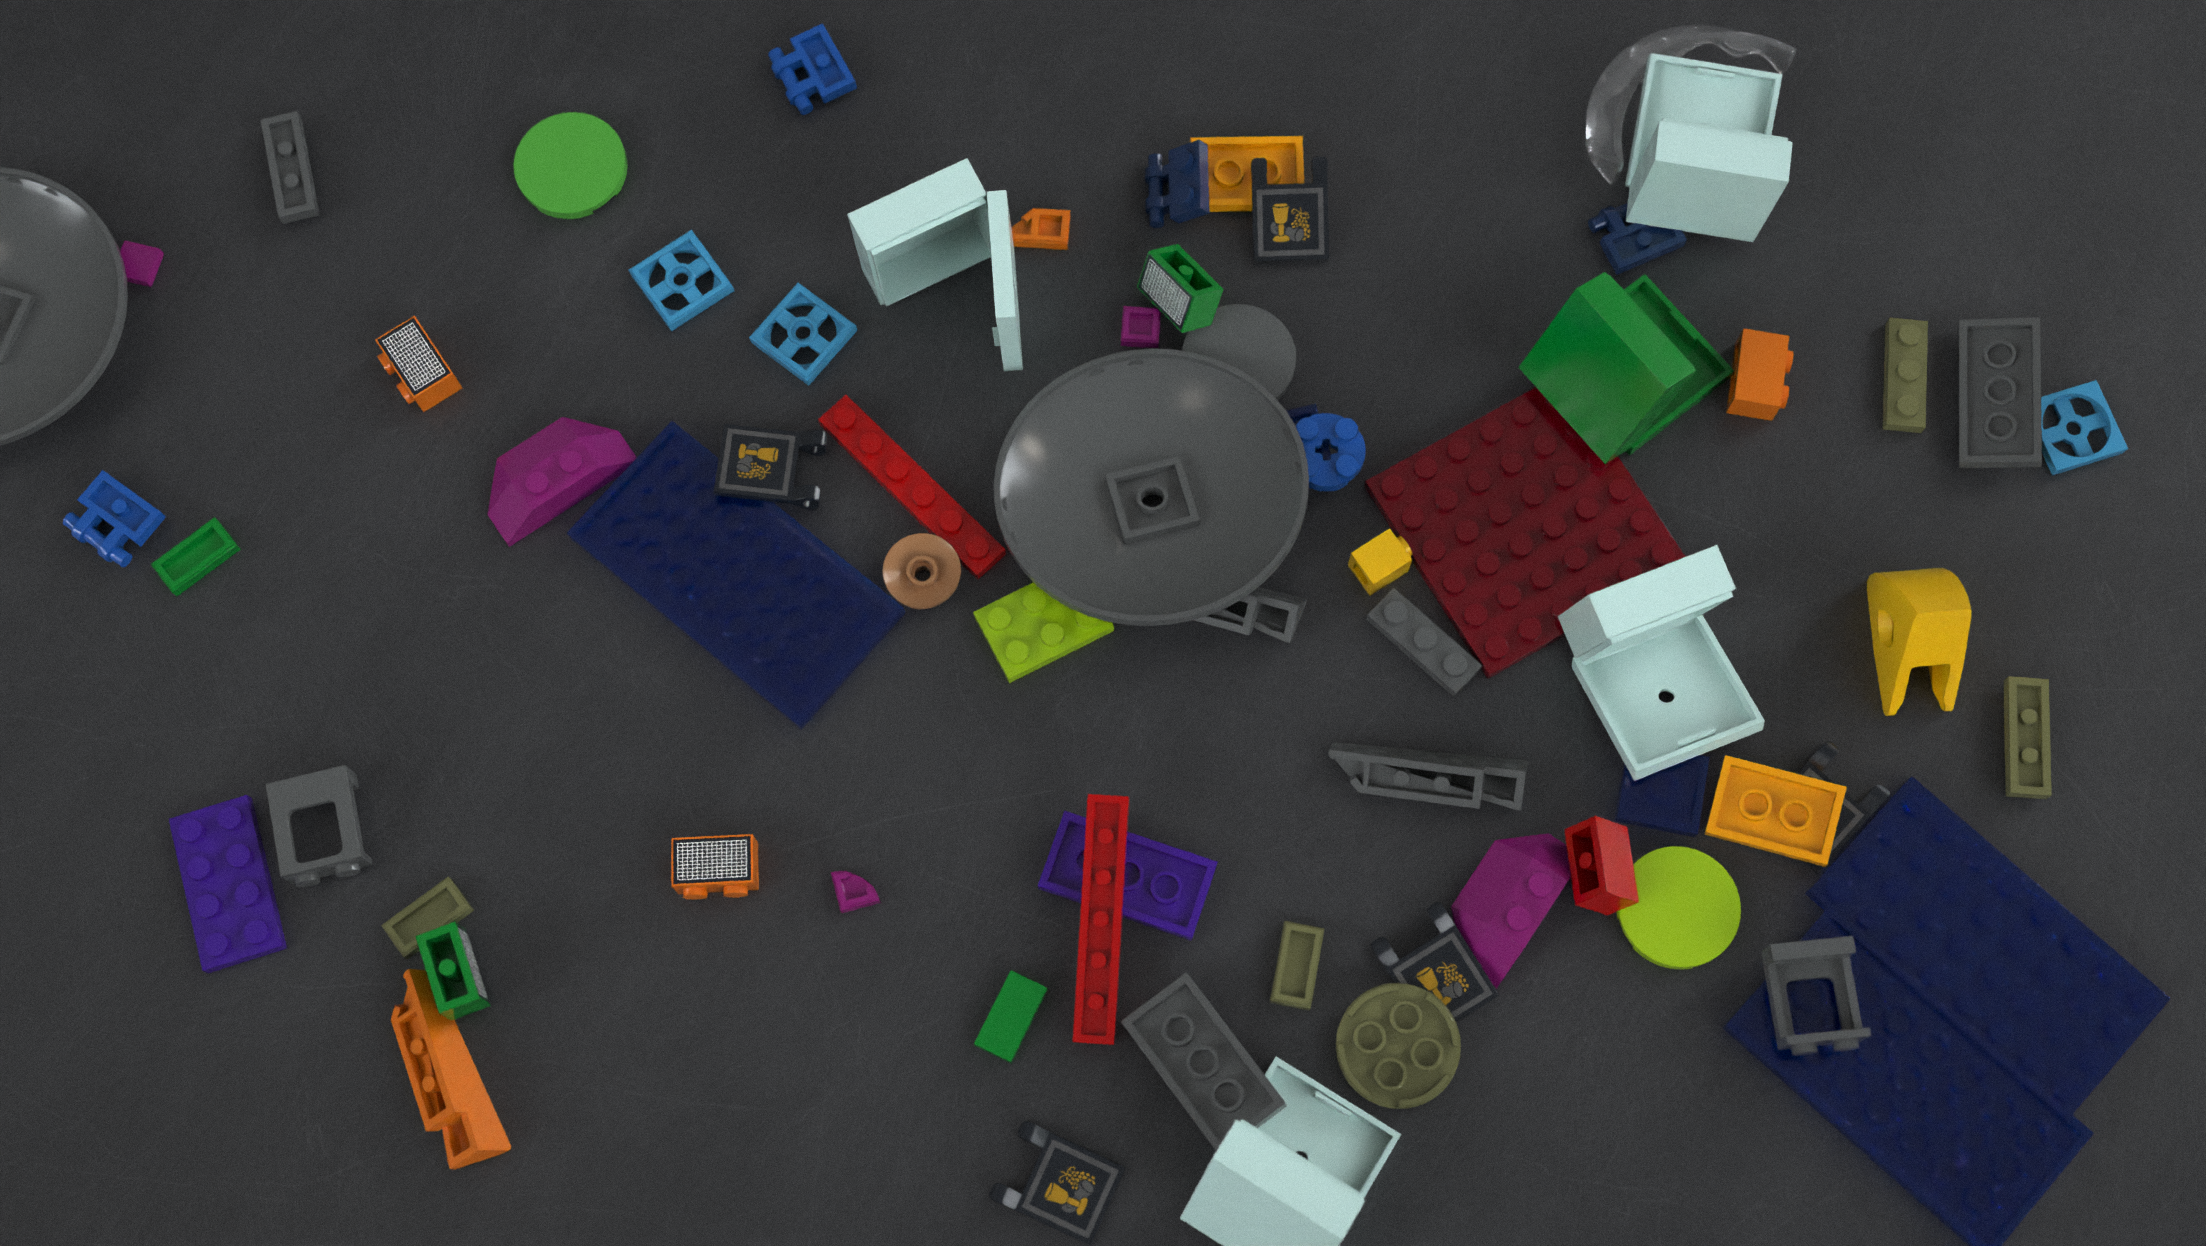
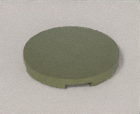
M1389 983L1374 987L1356 998L1347 1008L1340 1021L1336 1036V1054L1340 1069L1347 1082L1359 1095L1379 1106L1406 1109L1432 1100L1448 1086L1459 1064L1461 1039L1453 1015L1438 997L1420 987L1402 983Z

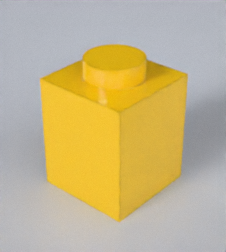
M1389 528L1351 552L1348 566L1369 596L1409 571L1412 562V551L1404 538L1401 536L1396 538Z

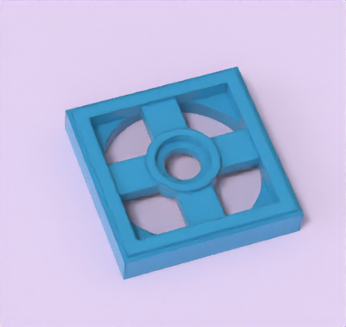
M692 230L629 269L631 277L671 332L734 292L733 285ZM690 253L699 256V258L687 265L679 263L673 255ZM660 263L666 271L665 280L651 288V275L655 267ZM711 270L714 273L713 288L702 295L695 286L696 279ZM679 273H684L688 276V281L684 285H677L674 283V277ZM673 293L683 294L689 305L681 310H672L664 307L661 301Z
M797 283L752 333L749 339L753 345L809 386L857 332V327L807 288ZM800 306L814 307L806 317L796 318L788 312V310ZM828 316L832 318L836 326V337L831 342L818 334V327ZM775 323L786 329L788 334L787 339L778 349L771 342L772 329ZM800 327L809 328V337L806 339L798 338L796 336L797 329ZM801 347H810L819 354L815 361L810 364H797L791 359Z
M2097 380L2041 397L2042 454L2052 476L2122 454L2128 449ZM2079 397L2091 402L2095 414L2086 417L2075 414L2069 400ZM2053 405L2059 422L2054 427L2043 429L2044 412L2047 407ZM2070 422L2077 423L2080 427V433L2078 435H2071L2067 431L2066 425ZM2103 428L2107 436L2106 443L2099 452L2093 453L2087 436L2089 432ZM2062 441L2071 445L2076 457L2064 454L2052 444Z

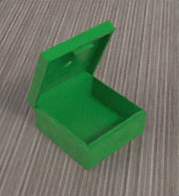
M1606 272L1575 289L1518 367L1604 464L1625 451L1630 456L1726 382L1734 372L1730 365L1646 274L1623 290Z

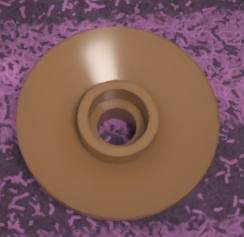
M917 533L902 538L891 547L883 563V579L890 595L904 606L914 609H928L944 603L956 591L961 578V564L955 549L943 538L928 533ZM921 570H926L930 573V577L925 581H920L916 578L917 573Z

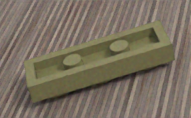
M1889 318L1885 323L1883 430L1922 433L1926 428L1928 321Z
M2008 676L2003 680L2006 796L2048 799L2052 796L2049 679Z

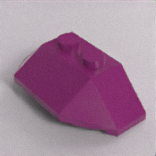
M561 417L497 458L487 515L510 547L640 462L619 431Z
M1549 833L1495 840L1451 906L1453 923L1495 989H1497L1571 877L1567 845Z

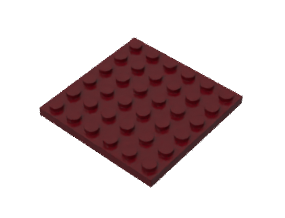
M1536 387L1371 477L1364 484L1367 492L1396 537L1401 536L1408 543L1412 551V562L1474 659L1482 665L1481 670L1487 679L1565 636L1558 616L1587 595L1686 557L1620 458L1617 456L1604 464Z

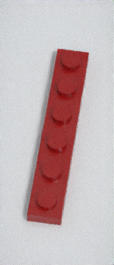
M847 395L843 396L818 419L819 425L930 534L939 536L951 544L958 554L960 563L977 580L1006 555L1005 548Z
M1088 794L1073 1027V1042L1115 1044L1129 796Z

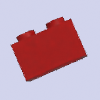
M1593 816L1564 829L1576 906L1604 915H1610L1639 903L1627 826Z

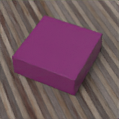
M124 240L120 253L125 266L127 282L152 287L164 253L159 248Z
M1123 306L1121 346L1159 348L1161 311L1158 308Z

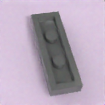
M295 111L260 119L278 218L285 224L319 216L301 116Z
M1395 588L1367 614V621L1453 697L1465 687L1482 667L1477 660Z

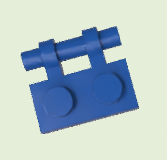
M823 23L790 38L794 52L784 55L781 48L777 47L768 53L773 63L771 66L773 73L777 79H782L787 88L786 96L792 105L797 106L801 115H806L813 110L814 107L809 97L815 93L819 94L825 104L857 89L855 79ZM803 66L809 78L799 82L794 72Z
M102 470L77 499L83 506L88 508L81 518L73 512L67 514L63 519V525L71 530V535L81 543L88 542L98 550V555L107 562L114 561L119 566L126 567L131 562L132 555L123 549L124 544L130 539L141 547L166 516ZM102 520L114 527L107 537L97 530V526Z

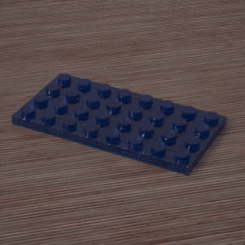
M671 421L567 532V535L802 730L905 614V609L775 503L715 496L713 491L718 457Z
M1912 776L1805 893L2063 1121L2073 1115L2171 999Z
M1829 906L1799 941L1853 936L1856 953L1850 956L1862 1027L1870 1028L1871 1036L1859 1042L1858 1049L1847 1051H1834L1833 1044L1817 1046V1053L1794 1056L1791 1049L1778 1050L1766 978L1724 1025L1723 1029L1969 1246H2002L2094 1133ZM1821 978L1787 983L1786 990L1795 1035L1841 1030L1834 986L1831 980Z

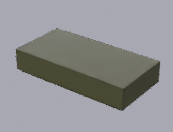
M448 876L381 926L405 959H409L420 951L415 936L454 921L458 923L473 912L474 909L455 882Z
M1284 921L1270 1003L1310 1011L1325 928Z

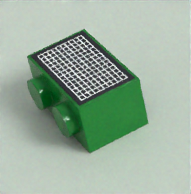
M1179 244L1148 251L1137 288L1181 333L1210 326L1224 290Z
M454 921L415 936L439 1014L452 1021L491 1006L466 929Z

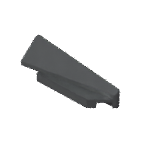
M1258 587L1233 605L1194 621L1245 635H1250L1253 628L1281 641L1291 643L1307 599Z
M1339 742L1332 743L1329 749V757L1337 761L1350 777V783L1359 793L1480 809L1481 800L1515 810L1522 809L1528 761Z

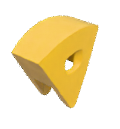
M1944 568L1871 574L1867 579V595L1874 657L1885 716L1896 715L1904 702L1912 668L1928 666L1932 691L1939 702L1940 708L1944 712L1952 711L1963 670L1972 617L1969 598L1963 584L1953 572Z

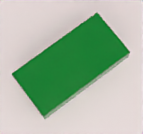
M214 517L151 563V566L175 596H179L241 549L220 521Z
M1010 970L974 1042V1046L1012 1064L1048 988Z

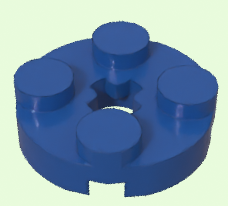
M1332 413L1315 414L1299 420L1296 428L1303 442L1307 458L1309 488L1327 492L1339 490L1348 485V482L1354 479L1361 471L1366 453L1363 436L1359 432L1355 421ZM1322 444H1328L1337 453L1331 454L1330 460H1323L1322 454L1316 453L1315 449L1321 448Z

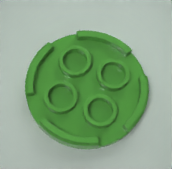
M579 112L556 114L534 125L520 141L514 158L515 179L525 198L538 211L562 219H576L592 215L594 210L606 204L613 196H617L624 185L628 167L625 149L615 130L598 117Z

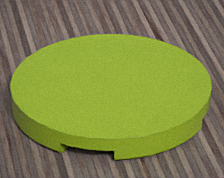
M1671 846L1651 851L1633 864L1639 903L1617 911L1616 915L1626 938L1639 955L1665 968L1691 969L1715 959L1730 945L1739 927L1741 903L1733 879L1719 862L1696 849Z

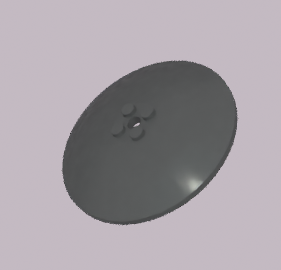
M0 167V446L27 437L48 426L68 412L89 392L103 374L115 353L122 335L128 302L127 277L121 253L110 230L97 213L78 195L49 178L32 172Z
M1141 349L1110 354L1075 367L1043 388L1015 419L1000 449L994 477V503L998 524L1011 555L1023 572L1045 593L1075 611L1107 622L1137 626L1171 625L1192 621L1227 608L1253 592L1276 571L1294 545L1305 518L1309 491L1308 463L1303 442L1295 424L1279 401L1259 382L1227 363L1201 354L1173 349ZM1149 495H1158L1163 499V502L1156 507H1148L1142 503L1143 499Z

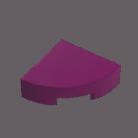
M847 871L831 872L841 913L881 903L874 887L864 878Z

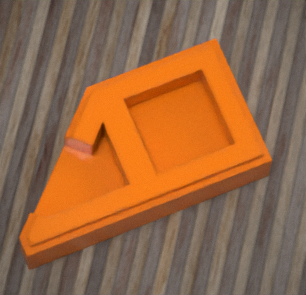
M1032 208L1021 217L1022 220L1011 227L1014 247L1068 250L1070 210Z

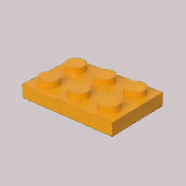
M1303 136L1191 138L1190 142L1201 140L1208 145L1209 212L1252 211L1251 161L1254 158H1265L1267 161V185L1304 184Z
M1725 755L1704 834L1826 867L1847 787Z

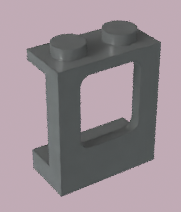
M341 765L265 784L280 876L292 884H296L297 887H308L320 883V878L334 874H336V877H349L360 873V868L372 865L371 857L364 852L354 790L359 789L357 774L349 767ZM326 803H334L343 846L341 852L337 855L299 863L296 858L290 822L292 813Z
M1853 936L1770 944L1761 951L1778 1050L1791 1049L1794 1056L1817 1053V1046L1833 1044L1834 1051H1847L1858 1049L1859 1042L1871 1036L1870 1028L1862 1027L1850 956L1856 953ZM1821 978L1831 980L1834 986L1841 1030L1795 1035L1786 990L1787 983Z

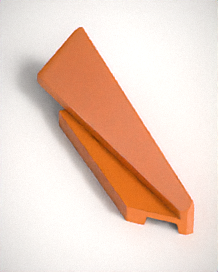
M406 970L403 975L408 987L403 1004L394 1006L391 1022L425 1130L439 1131L442 1129L450 1169H458L508 1152L511 1149V1144L455 1020L451 1021L439 1014L426 970Z

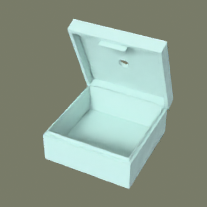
M1654 53L1648 55L1625 187H1630L1626 222L1754 242L1789 182L1792 142L1788 141L1786 137L1771 135L1782 74Z
M968 158L847 214L862 271L880 305L885 304L886 307L991 257L997 327H992L995 346H1000L1004 371L1023 370L1015 253L1006 190L987 191L986 193Z
M1717 545L1589 594L1558 616L1574 654L1572 669L1634 781L1763 730L1764 718L1702 615L1732 598L1733 594L1731 591L1736 589ZM1667 691L1673 694L1674 700L1665 703L1659 699L1658 695L1661 692Z
M1275 1057L1265 1076L1286 1102L1287 1107L1259 1128L1254 1127L1243 1119L1240 1122L1238 1120L1234 1122L1209 1163L1180 1219L1223 1246H1339L1365 1202L1364 1197L1401 1134L1283 1060ZM1296 1152H1304L1307 1155L1308 1160L1300 1156Z

